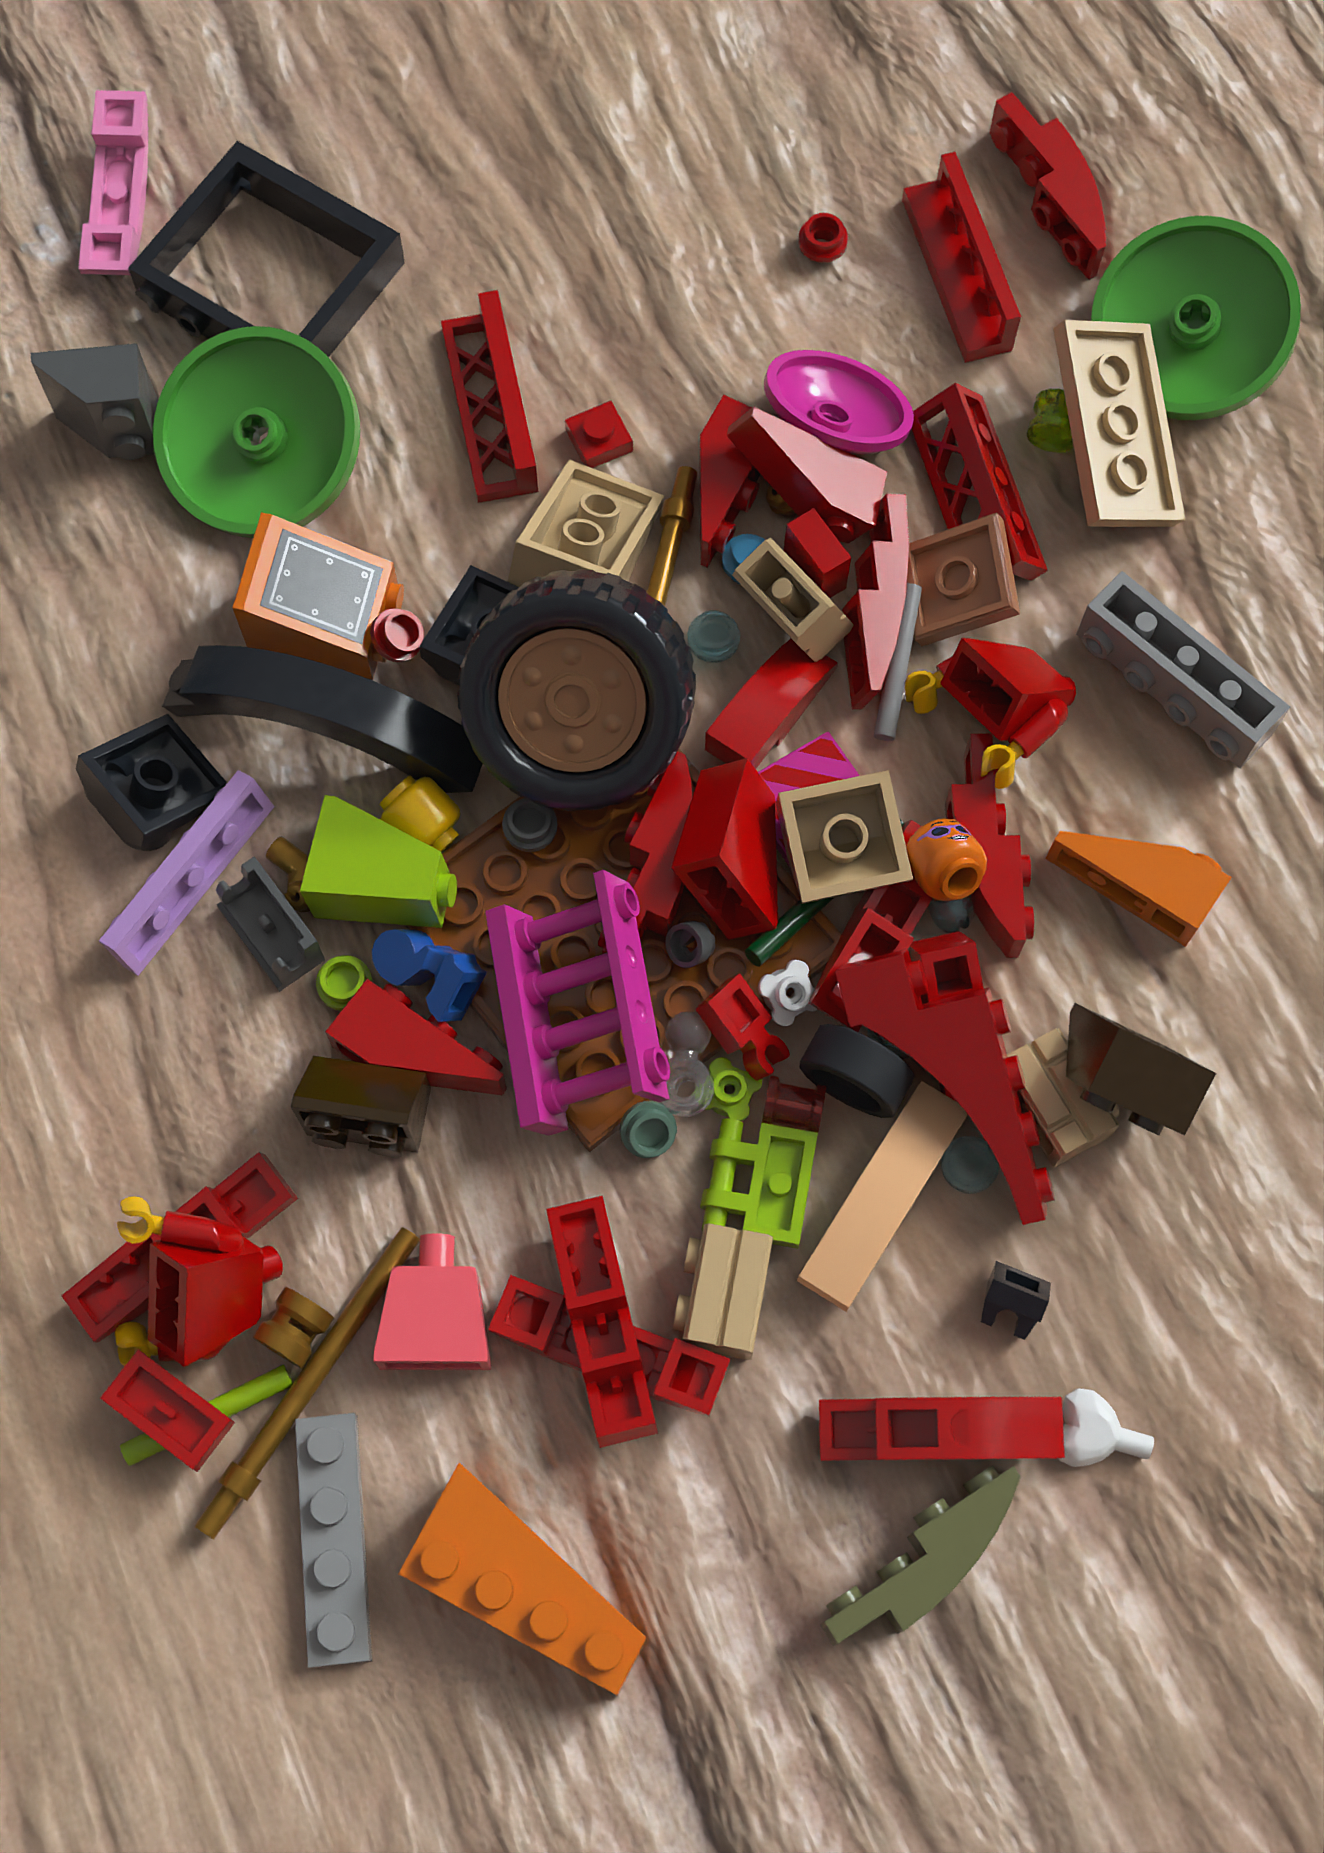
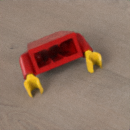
M961 638L954 655L936 665L937 672L933 674L927 671L912 672L908 675L905 682L906 701H913L916 713L924 714L934 710L938 704L937 689L944 687L999 741L1009 742L1008 746L998 744L987 747L983 753L981 776L987 775L993 769H999L995 778V788L1004 789L1013 783L1015 762L1020 756L1028 758L1064 724L1068 716L1067 707L1073 703L1076 696V686L1072 678L1059 674L1035 651L1027 647L971 638Z
M136 1196L127 1197L120 1202L122 1213L131 1217H142L136 1223L117 1222L119 1234L125 1241L141 1243L147 1240L152 1233L161 1235L160 1240L150 1243L148 1332L142 1324L137 1322L123 1323L115 1330L116 1344L119 1346L117 1348L118 1357L123 1366L128 1363L138 1349L148 1357L158 1356L160 1362L176 1361L183 1367L197 1360H210L231 1339L257 1324L262 1311L263 1284L279 1278L283 1272V1263L277 1250L269 1245L261 1248L243 1237L237 1227L223 1222L166 1211L165 1217L152 1215L147 1201Z

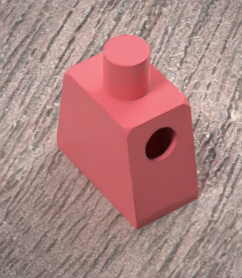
M439 1233L421 1235L419 1266H396L392 1268L374 1348L373 1361L380 1370H491V1356L479 1275L475 1267L454 1266L455 1237L453 1235Z

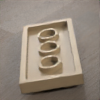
M1063 320L1053 328L1087 525L1091 527L1176 526L1185 520L1150 324Z

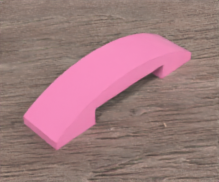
M96 90L91 133L96 144L89 224H83L78 269L81 274L130 275L128 267L137 258L146 200L148 168L147 96L145 91Z

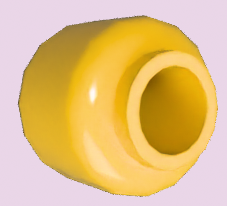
M411 775L408 776L379 804L384 810L380 820L441 851V853L459 836L453 826L460 818V809L430 777H422L415 781Z

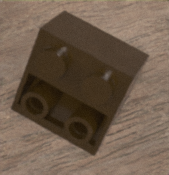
M313 1055L293 1094L291 1109L306 1135L313 1136L312 1142L317 1145L344 1149L347 1142L369 1145L368 1151L371 1153L399 1158L402 1157L403 1151L419 1152L431 1086L427 1074L424 1072Z

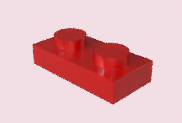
M139 1349L100 1397L102 1401L196 1472L200 1470L235 1424L233 1420Z

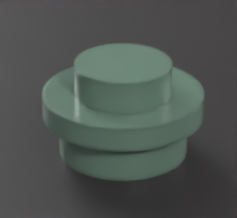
M644 1101L633 1105L626 1111L620 1122L619 1133L622 1143L630 1153L641 1158H653L665 1153L671 1147L676 1137L677 1125L674 1116L667 1107L658 1102Z

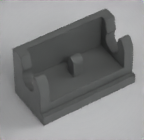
M254 856L241 865L243 878L238 883L229 887L225 881L219 882L216 887V893L221 902L217 904V907L280 992L324 962L325 958L318 941Z

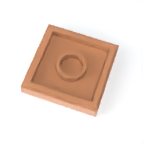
M998 513L909 543L907 583H913L922 587L914 630L915 641L921 646L1020 615L1004 520Z

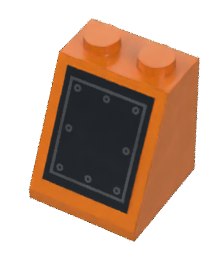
M261 512L232 608L247 647L313 660L373 680L378 662L385 663L387 659L377 652L372 643L370 635L373 620L383 611L393 608L401 609L404 585L397 582L393 562L280 517Z

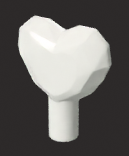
M1077 1388L1065 1396L1062 1405L1065 1422L1063 1424L1065 1458H1058L1059 1461L1072 1467L1087 1466L1104 1460L1114 1451L1146 1460L1149 1459L1154 1445L1153 1436L1122 1428L1115 1411L1095 1391Z

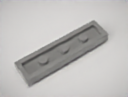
M355 1413L295 1419L308 1668L371 1662L372 1648L358 1418Z

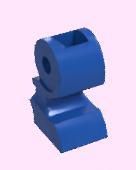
M387 930L378 936L372 948V961L376 970L382 978L396 986H420L435 976V983L426 996V1001L430 1013L438 1022L462 1021L487 974L478 965L474 954L459 952L450 946L434 945L432 939L425 932L419 930Z

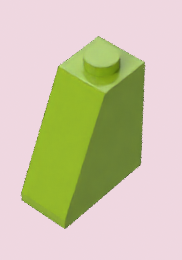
M324 795L300 888V893L314 918L442 928L446 908L453 907L456 900L457 880L455 874H450L441 851L336 796Z

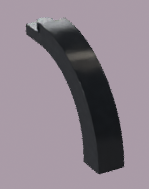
M224 645L198 646L194 658L181 660L179 666L172 673L169 679V691L162 705L163 708L177 717L236 715L298 727L361 750L399 769L405 774L411 775L415 780L422 777H430L445 793L473 792L483 765L473 752L471 743L465 735L462 725L426 704L351 672L313 660L264 649Z

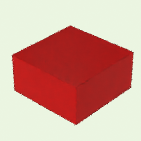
M813 508L787 523L783 551L829 599L845 590L851 556L817 511Z

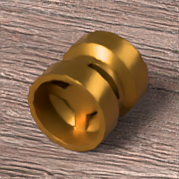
M284 1287L275 1301L276 1312L270 1320L261 1322L252 1337L275 1354L302 1369L312 1354L310 1344L316 1335L327 1331L334 1317L310 1299L289 1287ZM288 1321H293L297 1325L301 1326L302 1329L299 1330L295 1326L288 1323Z

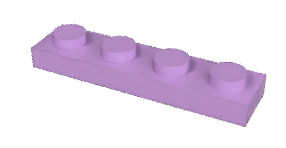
M239 770L234 774L225 787L218 791L214 800L194 825L182 835L176 847L158 869L147 878L144 886L122 913L112 921L109 929L100 938L99 942L115 959L137 976H139L273 810L274 805L254 778Z

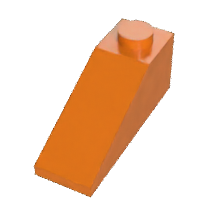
M1059 831L1045 858L1185 947L1232 878L1224 873L1220 865L1209 856L1201 853L1194 854L1184 847Z

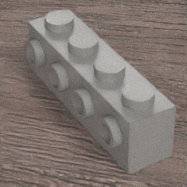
M1123 571L1087 605L1076 633L1082 639L1086 649L1098 658L1107 659L1123 673L1125 680L1134 689L1151 695L1164 706L1166 713L1173 721L1179 725L1190 727L1206 741L1208 748L1217 757L1223 760H1230L1238 768L1241 769L1274 734L1291 706Z

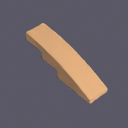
M921 1080L797 1279L799 1283L845 1312L848 1311L966 1120L968 1114L958 1102Z

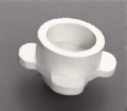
M791 960L787 963L786 969L766 974L759 981V993L763 996L764 1002L769 1009L772 1010V1020L778 1025H791L795 1016L806 1010H817L808 1003L814 988L808 978L809 967L803 961ZM790 987L795 992L792 998L786 996V990Z

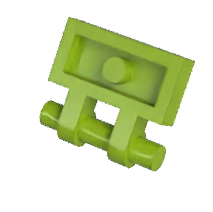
M730 1118L722 1119L718 1139L712 1140L709 1158L714 1161L710 1186L703 1190L700 1208L705 1210L702 1231L704 1224L709 1223L726 1227L729 1214L745 1216L743 1230L768 1234L773 1237V1245L798 1249L818 1133L761 1123L757 1145L741 1142L743 1122ZM736 1165L754 1166L749 1195L732 1192Z

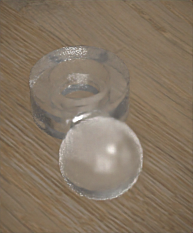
M685 1011L675 1015L666 1027V1041L671 1050L675 1052V1057L668 1060L670 1077L666 1083L669 1100L661 1102L670 1113L680 1117H690L701 1113L708 1107L714 1095L713 1078L705 1065L698 1060V1054L703 1052L709 1044L711 1031L698 1013ZM687 1081L695 1083V1090L690 1096H678V1088L682 1083Z

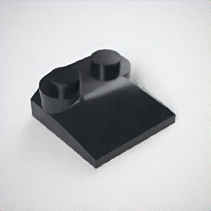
M470 565L419 646L420 657L439 676L460 686L458 681L460 666L475 632L491 610L512 590H517L519 587Z
M169 714L163 715L78 755L76 771L88 800L125 844L141 851H152L163 847L169 841L173 830L200 816L214 800L218 791L227 784L225 779Z

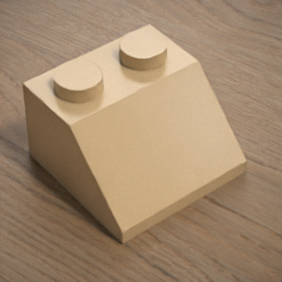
M889 770L778 793L776 800L777 813L787 858L802 904L913 880Z

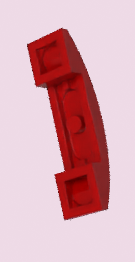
M510 1275L488 1328L489 1332L582 1372L565 1296ZM633 1326L650 1398L710 1417L731 1360L683 1340L674 1338L673 1341Z

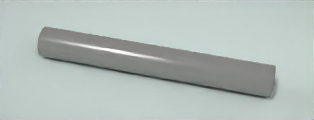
M907 583L906 599L898 640L883 682L874 737L879 740H895L922 591L921 586L913 583Z

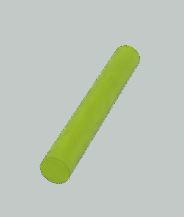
M283 1364L208 1402L227 1417H231L290 1388L293 1381L286 1366ZM145 1433L120 1444L122 1455L129 1466L165 1449Z

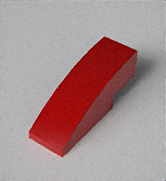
M790 638L753 674L705 732V751L724 763L748 758L755 769H757L772 747L781 744L836 670L838 662L827 655L821 660L814 662Z

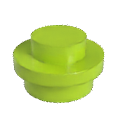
M341 955L328 960L320 968L316 978V988L321 1000L327 1006L342 1011L366 979H369L371 982L373 980L369 968L363 961L353 956Z

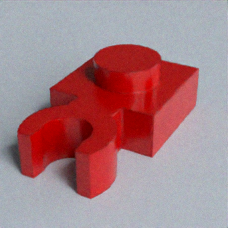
M740 973L725 980L695 1008V1011L728 1055L740 1049L743 1053L744 1067L748 1074L756 1081L774 1072L765 1055L772 1065L790 1056L786 1044L779 1037L770 1035L764 1028L772 1019V1016Z

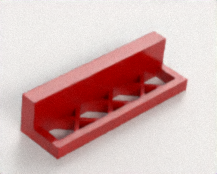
M955 151L942 154L937 180L904 188L902 202L963 360L967 363L1012 351L1021 314Z
M498 290L478 293L480 314L441 321L478 503L539 492L536 462ZM483 331L485 342L474 356L456 346L454 336ZM487 356H489L490 365L484 362ZM460 362L466 365L462 371L460 367ZM476 371L494 381V386L483 399L465 389V384ZM497 398H498L499 408H497L496 406L493 405V403L497 400ZM469 405L476 408L472 414H470ZM485 414L504 426L493 443L474 433V428ZM506 442L508 445L509 453L502 449ZM478 448L485 452L481 458L479 457ZM496 458L513 468L515 479L485 485L483 472L492 460Z
M955 382L913 410L914 421L911 428L948 529L963 525L961 514L967 497L977 498L981 506L978 519L998 513L1004 520L1013 574L1032 581L1047 572L1048 569L982 395ZM945 410L949 421L942 441L932 439L926 422ZM952 452L961 454L965 463L958 485L948 483L945 476V470Z

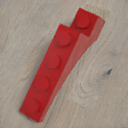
M908 949L841 965L835 973L849 1026L863 1025L878 1033L910 1055L934 1076L967 1112L992 1149L1010 1186L1022 1225L1046 1220V1202L1055 1201V1196L1047 1167L1037 1169L1032 1152V1146L1040 1145V1138L1033 1112L1022 1113L1017 1091L1026 1089L1018 1055L1008 1057L1002 1035L1011 1033V1028L1003 999L993 1001L990 988L988 987L922 1004L920 995L929 992L926 975L921 960L911 962Z

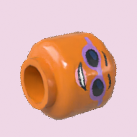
M942 818L928 822L910 837L906 846L913 879L925 894L937 901L948 902L969 896L979 887L985 874L987 857L982 846L965 826L954 819Z

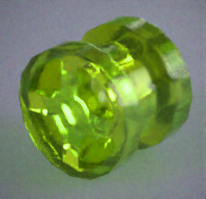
M1047 389L1037 394L1033 407L1036 417L1030 420L1026 436L1028 441L1044 451L1063 453L1072 450L1074 445L1064 390Z

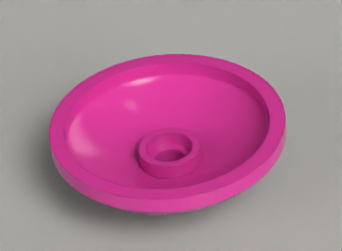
M818 350L787 352L776 357L770 363L764 378L766 397L781 420L820 438L830 446L851 454H875L895 448L905 441L913 425L914 414L906 396L894 383L867 365L842 355Z

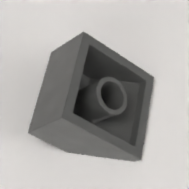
M137 343L31 353L33 368L52 410L60 422L108 458L119 457L134 460L144 455L155 454L153 425L158 399Z

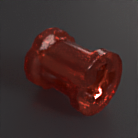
M770 1075L762 1123L772 1124L773 1122L804 1127L808 1131L818 1133L827 1086L818 1084L815 1089L781 1083L778 1076Z

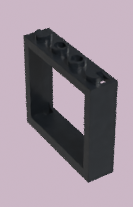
M236 141L128 267L136 289L135 295L148 303L150 311L154 313L162 311L176 319L186 332L195 337L203 335L210 339L229 330L253 327L254 325L169 276L242 190L361 258L299 334V336L307 339L329 357L405 264L400 233L243 143Z

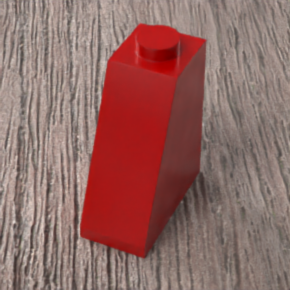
M748 758L700 771L671 867L728 940L775 930L778 923L775 795Z

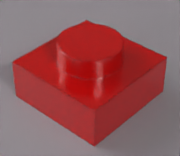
M611 400L565 419V430L585 466L595 468L633 452V440Z

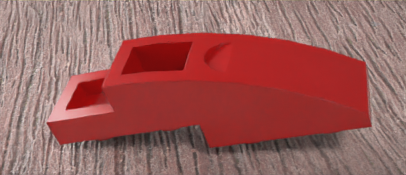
M1010 92L995 102L989 131L992 141L998 150L1006 152L1017 165L1024 181L1029 186L1036 188L1031 211L1037 225L1052 235L1062 247L1067 261L1071 265L1077 266L1087 279L1090 280L1097 276L1106 248L1105 219L1095 179L1083 154L1059 119L1056 117L1040 126L1013 92Z
M971 733L964 752L965 784H951L945 802L946 819H954L961 823L982 846L987 857L986 871L979 887L967 897L988 935L1007 958H1018L1026 939H1033L1034 911L1032 906H1024L1023 887L1030 886L1031 859L1029 854H1021L1020 835H1005V804L996 803L995 778L999 769H993L987 775L981 776L983 753L987 747L993 745L992 733Z
M678 751L665 772L659 774L655 782L648 788L647 795L653 798L645 814L638 811L635 813L624 838V842L628 843L630 847V865L635 866L626 881L633 887L639 900L640 912L636 916L640 942L647 929L666 937L678 913L685 889V884L671 868L693 799L687 757ZM602 929L597 945L603 948L602 953L604 954L607 953L604 930Z
M1062 1397L819 1399L820 1461L1065 1458Z

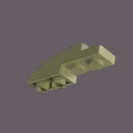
M992 1465L963 1484L969 1496L951 1508L942 1498L913 1517L919 1529L907 1536L920 1558L913 1562L906 1552L877 1571L883 1583L864 1596L858 1587L854 1586L827 1604L826 1607L832 1617L820 1625L832 1645L839 1644L884 1613L896 1633L903 1632L929 1613L955 1589L978 1562L996 1535L1011 1505L1021 1477L1013 1466L999 1475Z

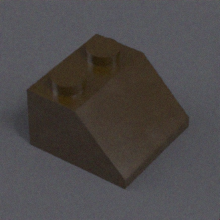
M1074 1003L1069 1017L1066 1077L1084 1088L1080 1098L1109 1113H1112L1116 1104L1132 1111L1128 1118L1130 1122L1160 1136L1165 1126L1185 1136L1216 1073L1155 1040Z

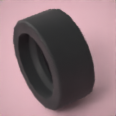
M834 1024L819 1026L799 1064L803 1074L818 1088L854 1109L880 1118H892L895 1115L915 1076L909 1065L880 1043L861 1033Z

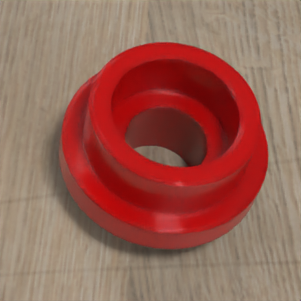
M817 213L802 225L798 237L799 248L807 258L821 263L834 261L840 258L846 251L848 244L847 230L837 216L830 213ZM819 239H825V240H827V241H829V242H820V241H817V240H819Z

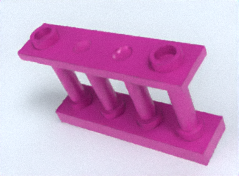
M605 870L593 873L598 899L534 921L532 916L505 904L485 911L520 1128L547 1136L568 1130L565 1112L569 1104L631 1086L633 1094L656 1102L669 1100L666 1081L670 1077V1067L668 1059L659 1045L636 916L640 912L639 900L630 883ZM602 922L607 953L544 974L542 973L538 953L541 942ZM612 975L617 1007L553 1028L551 1027L547 1006L550 995ZM616 1031H622L626 1063L565 1082L560 1081L556 1059L560 1049Z

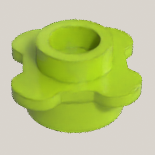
M720 1057L713 1060L709 1065V1072L711 1074L706 1086L700 1088L697 1092L698 1104L705 1110L712 1109L719 1115L744 1121L750 1114L749 1104L753 1093L758 1092L762 1087V1079L756 1081L747 1071L732 1066L727 1058ZM732 1085L735 1088V1092L733 1094H726L724 1091L725 1086Z

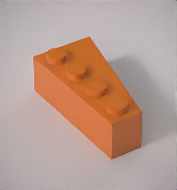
M460 1462L458 1463L398 1574L618 1696L647 1640L646 1636Z

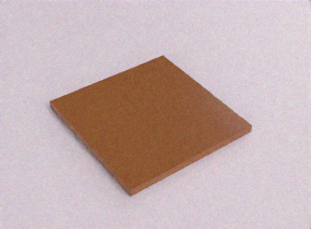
M687 758L693 796L700 772ZM648 788L643 792L634 794L630 800L618 805L613 804L600 810H577L575 812L552 808L558 823L556 836L547 847L535 852H525L514 848L504 836L502 827L503 816L510 805L524 798L518 797L442 853L450 874H455L457 880V895L453 907L446 908L442 928L405 926L408 930L425 932L432 939L434 945L450 946L459 952L475 955L478 965L487 974L470 1006L507 1052L485 911L505 904L532 916L535 921L598 899L593 875L595 872L605 870L626 881L635 866L630 865V847L628 843L624 842V838L635 813L638 811L645 814L653 798L647 795ZM777 861L779 919L800 900L795 880ZM686 886L672 927L686 921L705 923L711 934L715 937V949L711 957L705 962L690 968L680 967L670 959L667 953L666 937L651 930H646L641 940V948L659 1045L665 1053L670 1067V1077L666 1081L668 1091L723 1049L695 1011V1008L725 980L740 973L766 1010L770 1012L771 1009L766 1005L763 996L758 990L759 981L764 975L786 969L787 963L791 960H800L808 965L809 980L824 970L842 934L822 911L816 914L760 967L753 965L747 959L745 949L764 932L728 940ZM602 922L541 942L538 953L542 973L544 974L603 954V948L597 945L603 929ZM696 940L686 946L690 952L697 947ZM612 975L550 995L547 1006L551 1027L553 1028L617 1007ZM791 987L786 990L787 997L795 993ZM616 1031L560 1049L558 1056H556L560 1081L565 1082L626 1063L622 1031ZM631 1086L569 1104L565 1112L567 1124L586 1149L591 1152L619 1130L621 1119L629 1108L637 1103L653 1100L633 1094Z

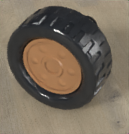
M591 569L550 572L547 576L535 577L524 582L517 590H512L485 617L465 651L466 656L460 666L458 676L460 688L457 692V699L462 717L461 724L478 760L485 765L488 772L497 781H500L518 796L531 800L535 804L561 809L562 811L576 812L577 810L594 811L604 809L607 806L618 805L630 800L634 794L643 792L655 782L657 776L665 772L679 750L689 727L695 704L696 674L692 669L693 656L690 647L684 640L682 629L678 622L674 621L670 616L668 609L639 585L623 580L620 576L611 573L595 572Z

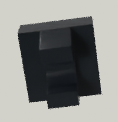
M996 1261L987 1284L981 1323L992 1327L996 1315L1000 1311L1011 1310L1018 1316L1014 1336L1025 1340L1036 1323L1041 1322L1049 1303L1051 1283Z

